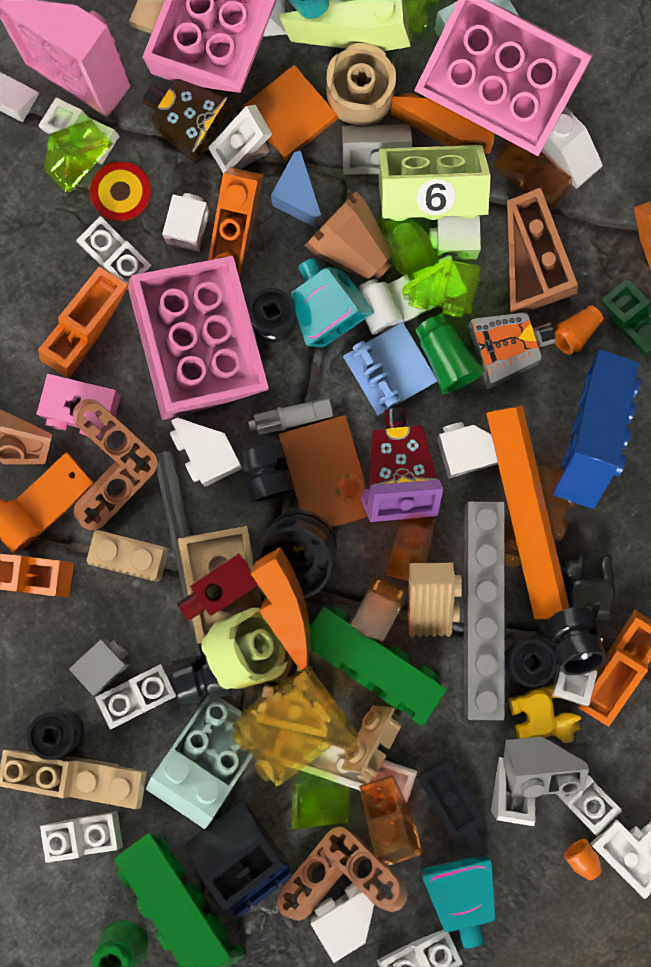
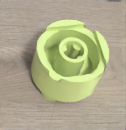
M251 608L218 620L212 625L208 635L202 639L201 647L202 651L206 654L209 667L220 686L225 689H242L279 677L286 669L288 661L284 662L285 651L287 650L259 612L260 608Z

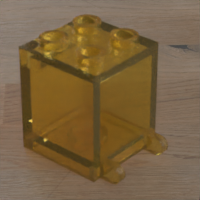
M308 664L306 668L297 670L238 714L232 724L235 730L232 733L235 742L244 752L248 749L257 760L254 766L260 776L266 782L271 779L276 787L336 742H339L344 750L349 753L355 752L358 748L357 731Z

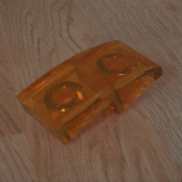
M512 142L495 163V168L524 192L528 193L541 188L546 203L552 210L572 184V177L543 161L542 153L537 156Z

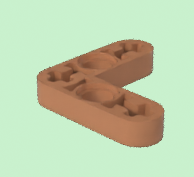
M85 399L74 408V422L83 433L115 460L108 470L83 494L74 507V515L80 525L87 530H95L104 526L154 474L158 462L155 454L100 402L95 399ZM87 410L92 413L96 411V417L104 424L101 430L91 421L85 422L86 417L83 414ZM113 431H122L125 436L123 444L117 448L107 446L109 434ZM131 449L139 457L144 458L146 461L144 467L136 466V463L127 454ZM114 479L124 480L125 486L121 493L117 495L107 493V485L110 481ZM100 493L103 495L106 501L109 502L108 506H106L103 503V501L101 502L97 497ZM88 507L91 509L96 508L98 515L95 518L87 516L84 512L85 509Z
M336 827L324 836L281 889L277 897V908L282 915L298 921L305 919L343 873L374 905L388 912L398 911L404 906L407 901L408 891L404 882L356 834L344 827ZM340 839L344 840V845L354 852L351 856L339 850L340 847L337 843ZM370 859L372 862L370 875L363 879L359 878L357 869L360 862ZM323 864L326 870L325 876L319 883H314L311 876L312 871L317 865ZM379 881L392 888L391 892L394 896L391 900L386 899V893L376 886ZM302 884L312 889L311 893L306 892L307 889L302 887ZM294 895L298 896L297 902L299 906L297 909L292 908L294 903L291 899Z

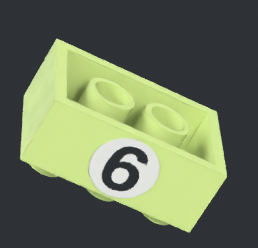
M465 145L379 149V192L382 218L403 221L409 217H425L436 220L444 216L475 218L478 215H488L491 175L483 146Z

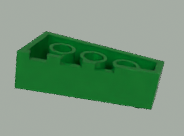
M333 605L331 610L323 607L310 626L311 651L339 670L346 672L348 676L365 688L377 693L379 697L394 708L410 715L413 721L423 727L447 691L445 687L437 683L440 676L423 664L418 670L407 663L411 656L395 645H392L390 650L378 643L381 636L367 626L363 625L358 630L349 624L348 621L351 616L337 606Z
M147 833L114 858L115 863L119 867L116 870L118 878L126 888L131 887L138 897L136 901L137 908L146 919L151 918L158 929L155 935L161 946L166 951L171 950L178 961L176 967H231L246 955L239 944L232 948L227 941L226 931H228V928L220 917L216 918L211 912H206L204 909L207 906L206 898L199 888L192 882L185 883L183 878L187 875L186 870L160 834Z

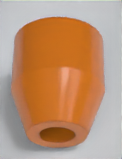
M586 839L574 842L565 851L564 858L579 875L588 880H593L601 874L602 867L599 856Z

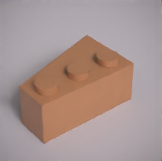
M541 188L508 200L511 314L527 313L576 294L578 284Z

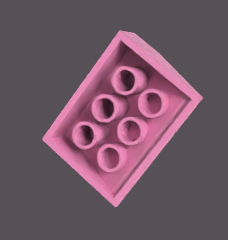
M0 0V19L25 64L108 118L130 88L126 69L120 60L121 55L117 51L114 44L115 39L111 36L108 29L109 23L97 12L91 10L88 13L77 5L38 0Z
M165 0L143 54V59L151 74L174 82L176 79H181L203 88L241 93L277 0Z
M458 0L414 91L539 156L588 67L593 54L490 0Z
M233 256L131 275L128 291L162 420L196 413L269 389Z

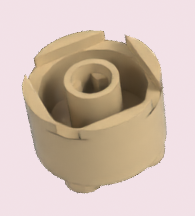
M356 43L347 46L346 50L339 54L337 53L331 59L327 69V100L329 106L338 115L337 118L355 126L378 124L383 120V117L391 108L396 84V70L393 63L386 57V53L372 44Z

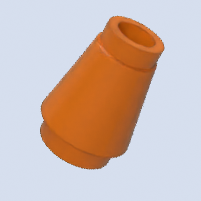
M590 305L556 325V331L554 332L555 345L562 352L569 355L574 351L579 352L603 321L602 313L596 307Z

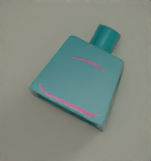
M317 258L308 259L299 265L298 269L305 283L292 291L291 299L307 346L325 347L375 313L342 269L327 267L322 270Z
M487 854L479 859L473 856L420 869L423 881L444 931L452 932L459 930L463 948H474L484 944L480 925L495 920L492 865Z

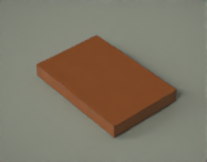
M346 415L279 434L300 510L318 514L329 523L331 528L368 518L359 497L360 490L367 489Z

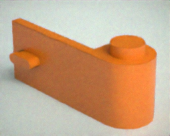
M66 452L17 499L7 502L3 499L0 500V540L13 554L21 552L80 499L95 482L72 456Z

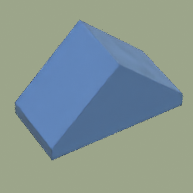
M301 151L294 152L271 194L272 206L313 227L321 226V213Z

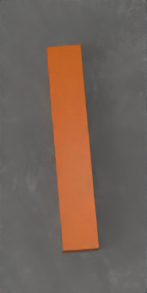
M523 405L487 412V418L534 619H549L555 613L568 609L569 603Z

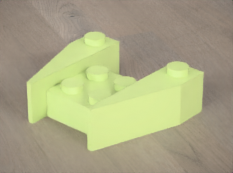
M329 0L327 11L313 19L304 18L298 11L280 14V20L291 42L345 49L352 44L367 43L377 46L383 51L411 47L409 16L404 0Z

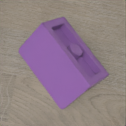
M439 479L371 485L370 489L360 490L359 497L370 522L438 516L443 486Z

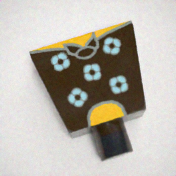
M181 79L174 80L167 93L151 85L143 97V104L155 110L151 119L155 130L196 164L200 161L230 112L226 96Z

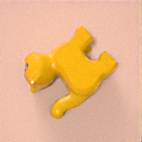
M552 685L535 688L524 695H517L508 699L512 716L520 714L522 711L526 713L527 721L514 725L518 739L554 736L562 743H571L580 729L579 721L582 717L569 712L554 716L552 699L559 697L552 695Z

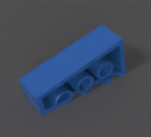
M600 349L598 350L586 375L577 407L579 411L569 438L572 439L560 467L564 472L555 485L554 496L594 509L612 477H619L626 462V456L621 455V453L626 448L631 436V429L626 427L627 423L631 422L636 410V403L632 402V398H635L641 384V378L637 377L639 362Z

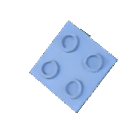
M403 322L367 343L362 341L352 347L353 351L343 356L377 415L382 414L384 410L396 406L437 382L435 375Z

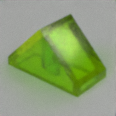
M90 119L49 134L44 170L68 194L113 143Z
M294 784L292 790L291 828L302 829L348 823V786Z

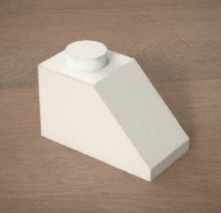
M565 107L541 152L578 189L603 164L587 128Z
M463 422L448 425L443 428L444 433L439 434L437 438L448 479L498 465L492 435L475 425L464 427Z

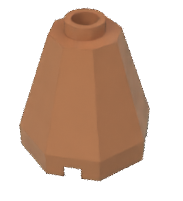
M356 191L304 245L314 256L365 281L369 280L372 276L378 280L391 267L388 259L392 256V253L366 201Z

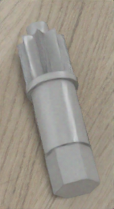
M326 398L285 408L277 407L275 410L254 414L255 420L248 421L250 431L257 430L258 435L279 430L286 431L287 428L331 418L333 414L330 401Z

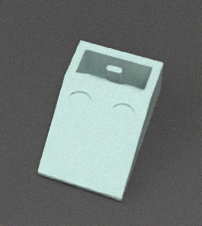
M207 696L150 778L146 790L203 829H206L269 730L222 698L211 699Z

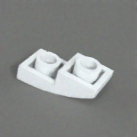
M101 216L76 240L107 272L128 286L131 275L145 273L151 267L150 263Z
M160 664L96 696L95 700L111 730L176 697V694Z
M588 774L584 791H577L573 794L556 793L596 836L622 812L621 808Z
M117 811L40 826L46 863L75 859L87 854L119 850L123 847Z
M444 929L407 944L377 960L380 967H458L463 964L449 932H445Z

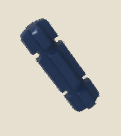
M285 861L284 867L232 905L230 908L237 917H242L251 910L252 904L256 906L278 889L279 883L283 885L293 876V871L288 863Z

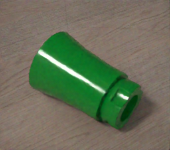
M445 314L433 316L422 322L415 329L418 338L421 340L420 345L436 376L442 395L455 392L467 386L484 373V368L470 353L454 325L449 323Z
M126 920L115 921L109 924L99 936L98 946L92 958V967H138L144 960L148 948L147 938L143 930L137 924ZM112 954H115L120 959L114 958Z

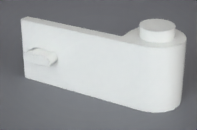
M451 255L389 284L386 282L379 283L377 279H372L358 287L375 312L365 319L372 335L385 332L402 322H407L467 293Z

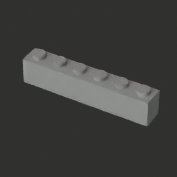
M467 502L464 505V717L468 720H504V502Z

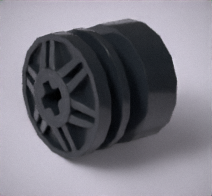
M305 510L288 511L277 517L267 529L259 546L256 561L281 547L295 572L305 599L321 591L330 578L337 551L336 536L329 523L318 514ZM303 545L306 548L305 552L303 550L298 552L293 550L294 546L299 548Z

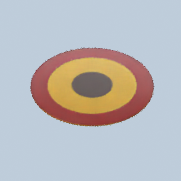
M114 162L104 166L96 173L90 186V198L95 209L102 216L114 221H125L138 216L146 208L151 195L150 182L146 174L138 166L128 162Z

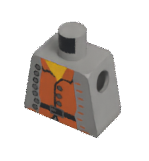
M527 313L475 318L470 321L467 327L477 360L485 370L482 375L487 389L536 366L542 360L539 348L556 342L552 325L548 323L532 328Z

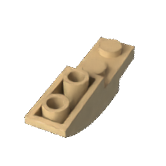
M5 749L2 752L0 765V787L58 798L73 797L139 809L142 807L147 771L120 767L119 764L70 756H63L55 760H45L30 751Z

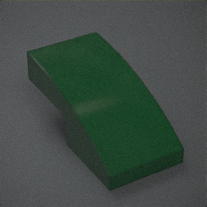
M627 278L601 299V304L628 340L646 358L651 354V302Z

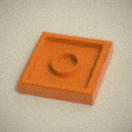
M295 65L242 106L243 110L246 106L256 105L272 132L268 142L285 161L292 157L294 152H298L333 124L338 117Z

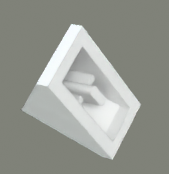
M499 757L491 813L500 821L534 826L535 798H512L503 758Z

